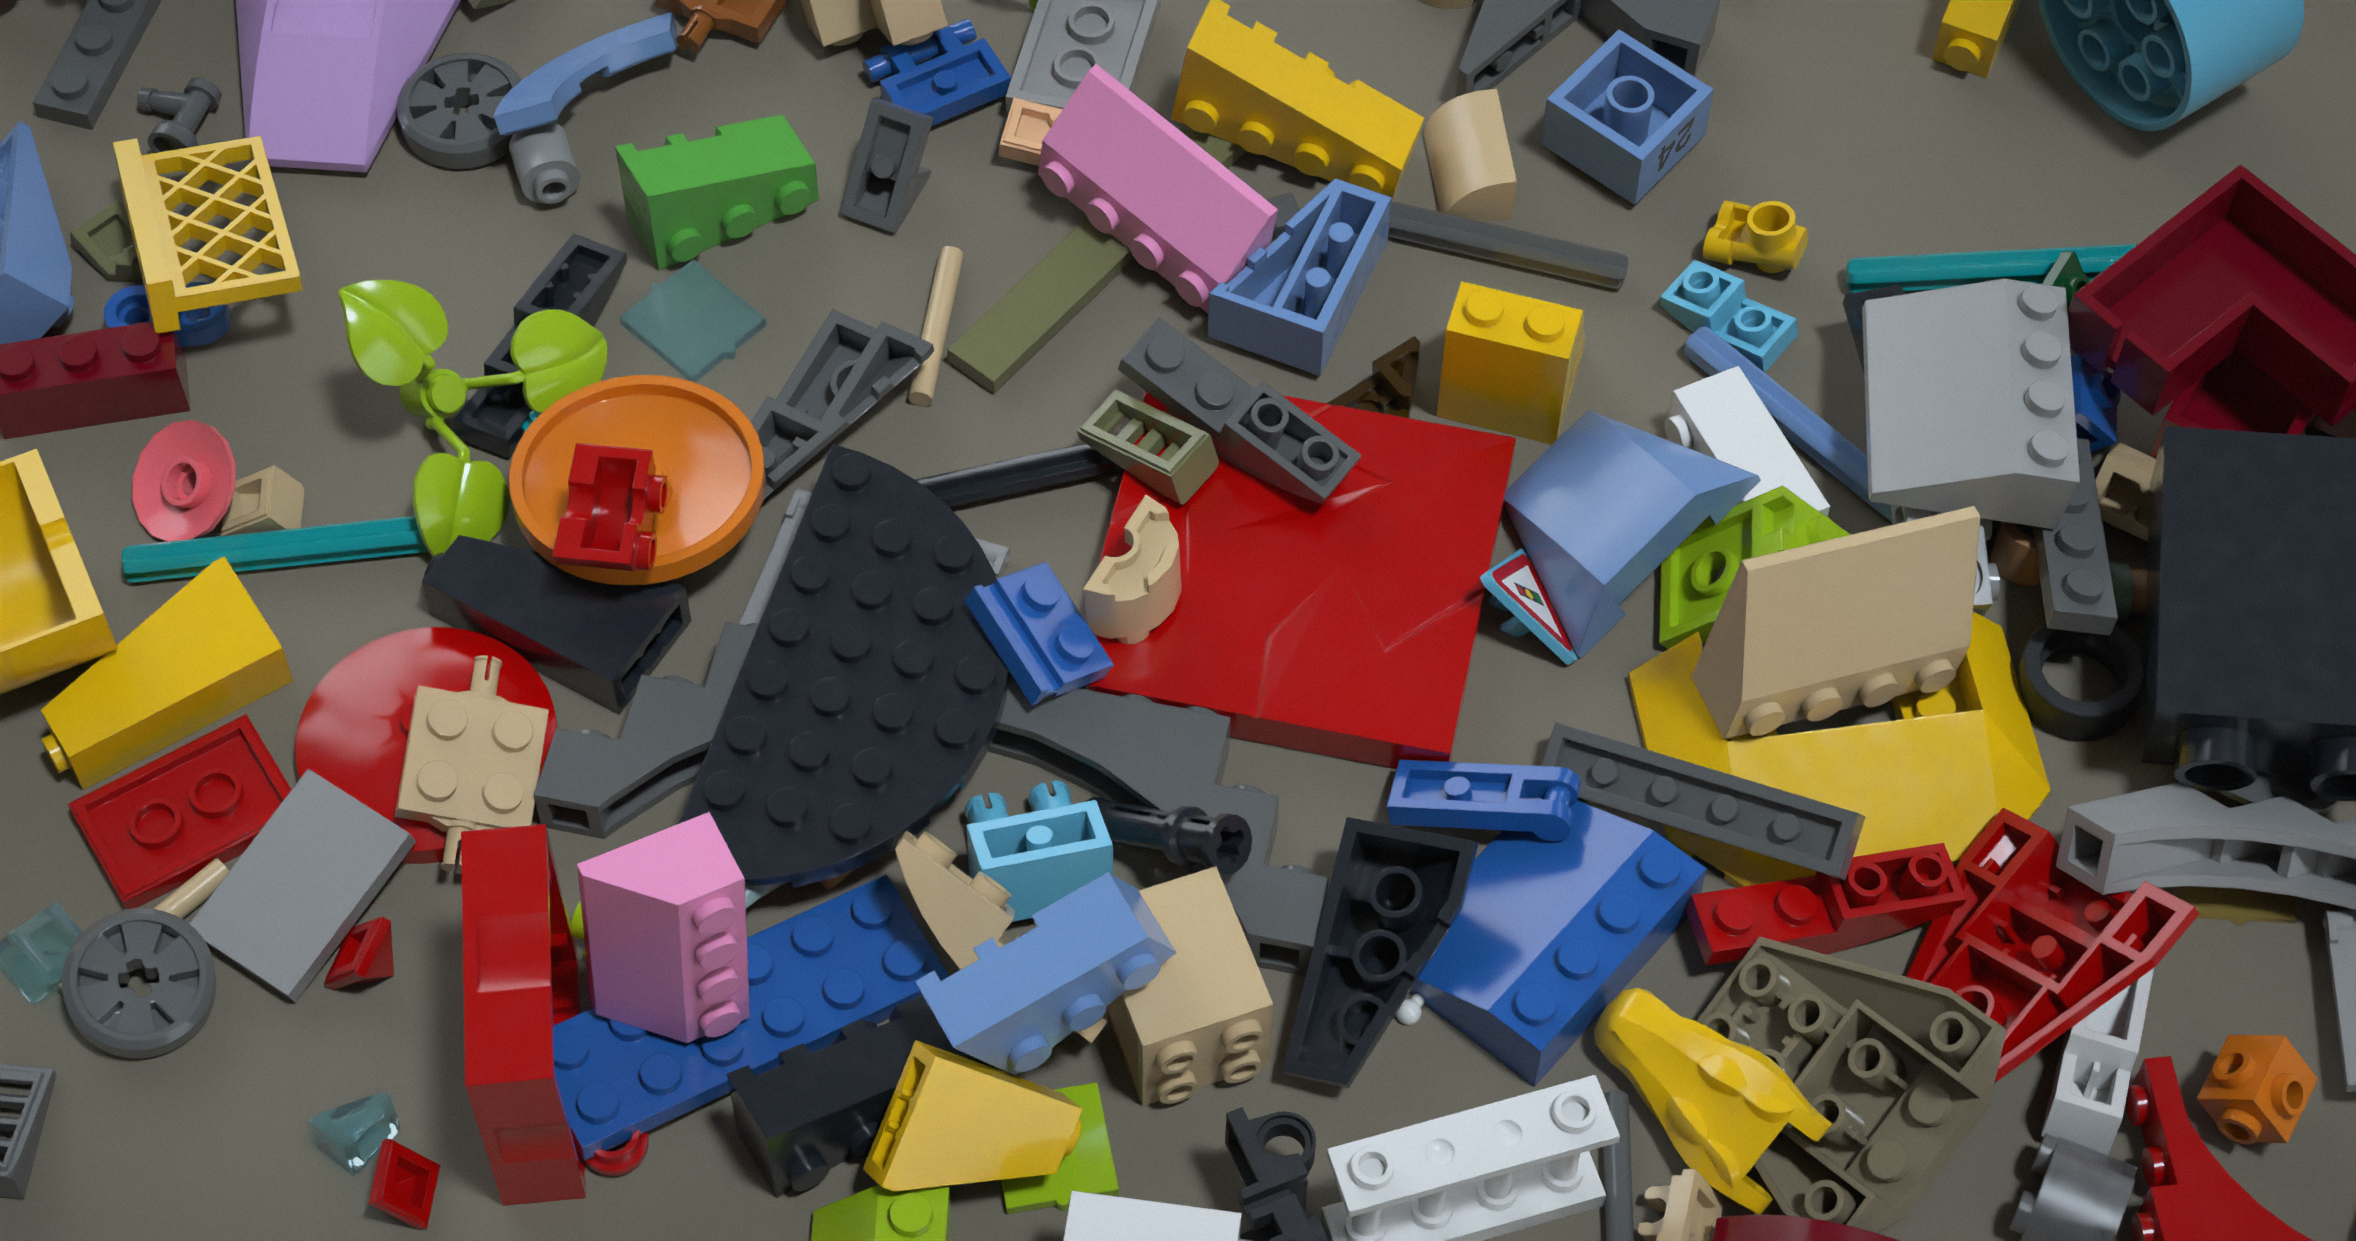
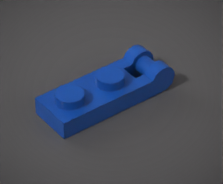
M1399 760L1387 803V811L1390 825L1530 831L1544 840L1555 842L1566 839L1570 834L1574 814L1569 807L1573 806L1578 800L1581 780L1574 771L1555 766Z

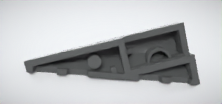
M832 309L777 398L774 399L766 396L751 420L758 434L764 457L766 474L764 499L927 360L934 352L933 344L886 322L881 321L876 329Z

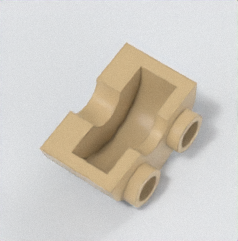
M1145 495L1124 527L1125 542L1132 549L1120 557L1104 556L1083 588L1085 621L1094 635L1110 639L1116 638L1124 644H1136L1143 641L1149 635L1151 629L1158 627L1174 611L1182 590L1178 534L1169 521L1167 509L1147 495Z

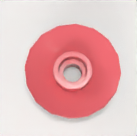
M195 420L173 422L154 434L140 453L132 476V502L138 520L153 537L166 542L197 539L211 532L228 511L235 490L236 463L229 442L215 427Z

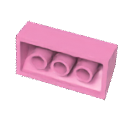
M1097 64L1088 70L1042 140L1038 175L1042 178L1046 187L1056 196L1066 197L1077 206L1100 232L1110 233L1131 251L1133 257L1140 265L1146 269L1155 270L1174 285L1179 295L1188 304L1201 307L1207 313L1209 308V292L1220 282L1227 284L1247 266V258L1259 247L1265 250L1271 243L1278 209Z
M710 812L577 864L590 999L596 1015L685 1043L705 1035L707 1037L724 1035L737 1027L742 1020L750 1017L745 878Z

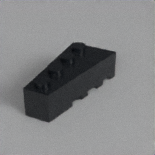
M920 996L896 1006L890 1014L889 1022L877 1026L874 1022H865L862 1019L840 1028L839 1035L831 1046L810 1054L804 1043L780 1052L777 1057L780 1066L755 1076L749 1065L726 1075L737 1133L773 1193L778 1198L793 1189L795 1191H804L817 1185L827 1176L831 1168L853 1156L856 1158L868 1157L915 1040L1000 1071H1006L953 1048L924 996Z

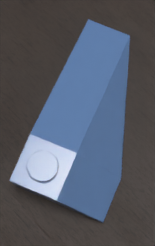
M21 121L0 142V344L39 339L51 326L55 328L60 327L70 315L75 300L74 296L70 294L72 265L31 128Z

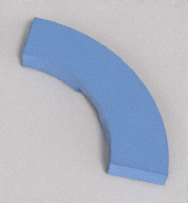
M672 12L623 27L584 43L551 60L525 77L504 96L495 110L494 119L500 135L504 134V136L556 122L566 105L581 94L580 83L590 75L598 73L601 77H610L634 65L674 52L677 44V28Z

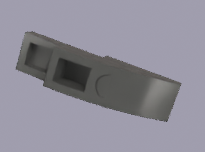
M1160 317L1153 322L1121 358L1118 370L1167 407L1165 413L1209 433L1217 455L1244 471L1292 494L1323 504L1361 459V454L1261 380L1253 388Z

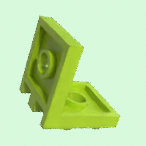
M1783 485L1735 505L1717 525L1707 517L1661 563L1659 643L1669 649L1698 631L1701 642H1706L1742 560L1851 534ZM1726 564L1721 577L1712 584L1716 572Z

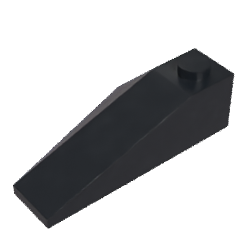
M1351 817L1346 818L1282 1067L1284 1075L1350 1088L1463 909L1478 848L1476 841Z

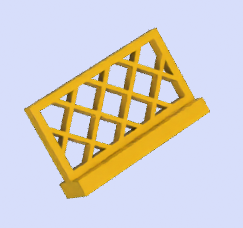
M261 136L141 155L137 138L113 142L121 191L155 332L164 333L181 330L178 312L303 291L300 272ZM253 159L240 172L224 167L227 163ZM178 171L189 173L179 182L159 176V174ZM207 180L224 185L215 194L198 189ZM242 192L259 197L249 207L233 201ZM182 202L198 207L188 217L171 212ZM216 215L233 220L223 230L207 224ZM252 227L269 232L260 242L242 237ZM191 237L207 243L197 253L181 247ZM226 250L243 255L233 266L216 260ZM261 263L284 270L264 275L252 273ZM200 273L217 279L212 284L186 288V285Z

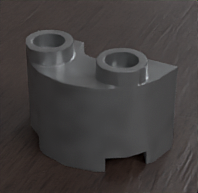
M2045 1133L2031 1168V1172L2043 1176L2037 1195L2027 1191L2023 1192L2009 1229L2022 1234L2020 1241H2111L2113 1235L2116 1236L2135 1183L2134 1176L2138 1167L2062 1137L2057 1138Z

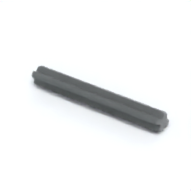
M1391 201L1388 237L1613 289L1621 288L1625 281L1628 269V257L1625 254Z

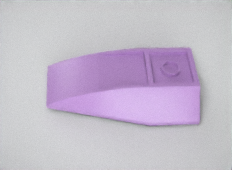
M236 0L245 138L261 136L269 166L367 172L398 116L397 101L404 83L417 69L427 63L461 0Z

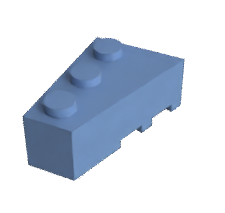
M1109 872L1031 915L1037 927L999 948L992 937L973 949L979 960L946 979L940 981L934 970L915 981L953 1048L1016 1076L1020 1072L1030 1071L1043 1064L1050 1057L1052 1047L1073 1031L1084 1030L1094 1025L1104 1016L1107 1005L1127 990L1140 988L1158 975L1160 965L1177 952L1138 889Z

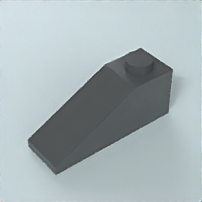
M1484 0L1458 69L1456 97L1470 92L1493 89L1580 17L1582 0Z

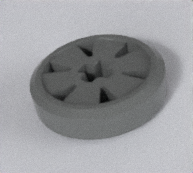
M478 53L450 54L424 64L407 79L398 96L397 115L405 142L423 160L445 168L466 169L480 167L502 158L510 152L509 143L512 134L504 136V134L500 135L494 119V113L504 96L522 80L521 77L505 62ZM469 106L467 114L458 115L460 107Z
M132 908L101 918L78 937L70 949L64 964L62 990L71 1021L80 1034L91 1044L107 1053L120 1057L148 1058L168 1053L180 1047L200 1030L214 1004L216 974L214 961L206 942L189 923L162 910ZM136 969H144L147 978H159L158 983L149 984L151 993L143 997H136L132 988H120L121 983L130 982L129 972Z

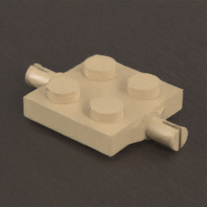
M480 655L474 658L470 691L452 692L418 685L414 697L394 816L428 822L441 831L447 832L441 869L451 873L458 848L456 874H462L461 831L531 825L535 803L534 792L538 783L549 709L512 703L500 696H496L502 661L492 656L488 666L487 679L485 680L487 655Z

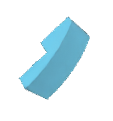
M1695 259L1660 296L1661 306L1691 332L1694 333L1702 326L1710 328L1764 373L1798 336L1796 318L1747 298L1744 280Z

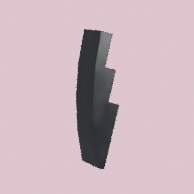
M573 233L513 307L514 326L484 362V376L519 371L511 357L512 337L519 324L535 312L547 309L563 310L573 313L594 327L627 263V253ZM523 382L478 389L453 420L454 433L461 440L509 458L524 434L522 427L532 411L524 399Z

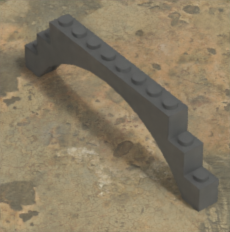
M725 622L705 686L695 685L690 680L679 676L658 678L642 674L620 740L611 739L608 735L593 729H582L575 732L556 728L534 792L540 823L546 824L549 829L606 839L617 829L677 790L695 783L759 623L741 625ZM1010 673L1007 699L999 727L988 752L1036 765L1107 800L1155 808L1166 812H1172L1181 806H1193L1205 811L1207 816L1210 817L1231 813L1244 818L1250 827L1252 835L1250 855L1240 870L1233 874H1220L1257 966L1306 976L1328 892L1329 877L1317 875L1310 869L1298 865H1285L1282 867L1269 865L1277 832L1279 796L1266 794L1261 789L1250 785H1235L1233 787L1221 785L1229 754L1231 717L1217 715L1212 710L1204 707H1174L1154 703L1141 695L1127 694L1116 696L1090 691L1085 686L1056 697L1053 694L1042 698L1040 703L1031 705ZM1197 863L1194 866H1182L1189 875L1209 869L1204 863Z

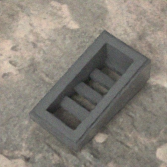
M0 1064V1084L32 1086L28 1096L0 1093V1107L23 1109L20 1117L0 1116V1130L14 1131L12 1139L0 1138V1153H6L4 1160L0 1161V1197L24 1199L57 1075L53 1068Z

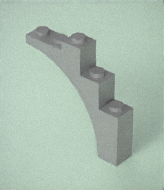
M2177 782L2069 806L2067 808L2056 867L2102 895L2136 890L2146 881L2156 887L2199 886L2277 893L2356 910V818L2333 823L2286 796L2228 808L2198 790Z

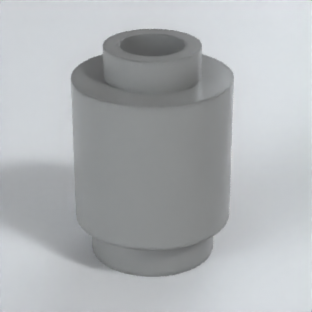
M554 122L512 134L509 151L523 194L529 200L541 204L557 203L569 197L577 189L580 183V173L567 134L560 125Z

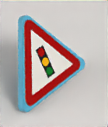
M1519 549L1480 576L1485 588L1493 594L1489 599V604L1504 612L1510 610L1515 615L1507 622L1501 624L1502 631L1515 637H1520L1531 630L1566 665H1570L1577 660V655L1525 550Z

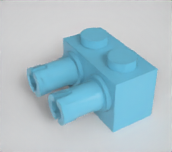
M1052 781V790L1055 796H1050L1045 782L1036 785L1031 790L1028 800L1034 812L1009 816L1005 799L999 793H988L990 809L986 808L981 794L971 798L965 806V814L970 823L967 824L969 876L974 879L980 871L1010 892L1012 896L1007 901V904L1015 909L1013 921L1032 918L1031 915L1105 873L1113 874V844L1097 801L1092 800L1072 804L1069 788L1063 781Z

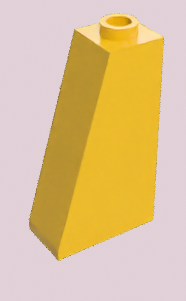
M225 556L212 562L117 644V649L107 652L41 709L51 734L40 740L59 774L70 768L84 790L293 682L281 644Z

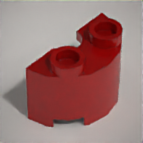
M576 443L568 478V506L565 516L560 517L552 555L553 559L557 564L626 571H651L655 564L657 552L656 533L651 532L653 514L664 513L668 496L667 476L655 475L653 450Z

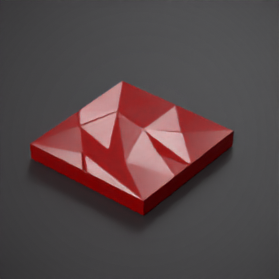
M1145 391L1143 402L1162 412H1166L1167 407ZM1284 396L1362 455L1360 461L1323 504L1278 488L1244 471L1217 455L1219 460L1217 469L1185 504H1180L1162 495L1124 469L1100 562L1104 556L1120 557L1132 549L1125 542L1124 527L1145 495H1147L1167 509L1169 521L1178 534L1182 590L1174 611L1158 627L1151 629L1149 635L1143 641L1136 644H1124L1116 638L1110 639L1095 635L1114 666L1104 679L1085 685V687L1090 691L1116 696L1127 694L1141 695L1154 703L1187 708L1199 706L1210 709L1217 715L1231 717L1230 737L1396 769L1399 760L1451 762L1487 589L1481 582L1480 576L1490 570L1492 566L1505 495L1513 465L1515 437ZM1145 431L1144 434L1133 445L1136 446L1148 434V432ZM1166 444L1156 456L1159 457L1169 445Z

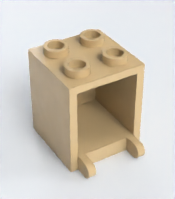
M1215 866L1139 890L1177 952L1160 965V971L1153 980L1140 988L1127 990L1106 1006L1110 1025L1142 1106L1158 1101L1164 1104L1177 1103L1191 1097L1198 1088L1223 1080L1228 1083H1238L1252 1078L1263 1067L1270 1065L1274 1004L1217 867Z

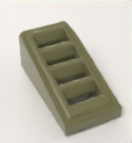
M1116 389L1077 430L1081 441L1162 495L1180 504H1185L1213 474L1219 464L1209 433ZM1125 418L1131 420L1117 436L1111 434ZM1145 431L1148 432V434L1136 446L1133 445L1144 434ZM1166 444L1169 445L1159 457L1156 456Z

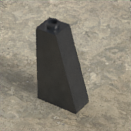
M462 535L455 539L445 553L441 552L433 557L425 570L422 580L432 616L454 628L481 633L504 643L525 658L537 672L618 715L622 713L635 696L641 675L650 676L692 622L686 587L676 582L665 581L646 585H612L594 582L563 571L551 564L536 551Z

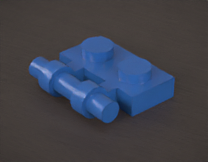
M968 18L933 31L929 39L919 44H898L895 46L892 43L881 48L880 55L862 62L865 75L871 83L883 79L880 81L881 97L883 100L934 117L931 126L1005 96L1011 82V76L985 38L972 42L976 40L977 36L974 26Z

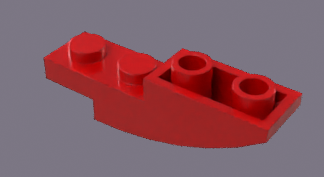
M1939 843L1853 857L1846 880L1816 872L1814 876L1693 894L1685 909L1705 965L1707 966L1742 960L1759 936L1825 955L1836 953L1891 936L1933 920L1962 907L1967 899L1945 844Z

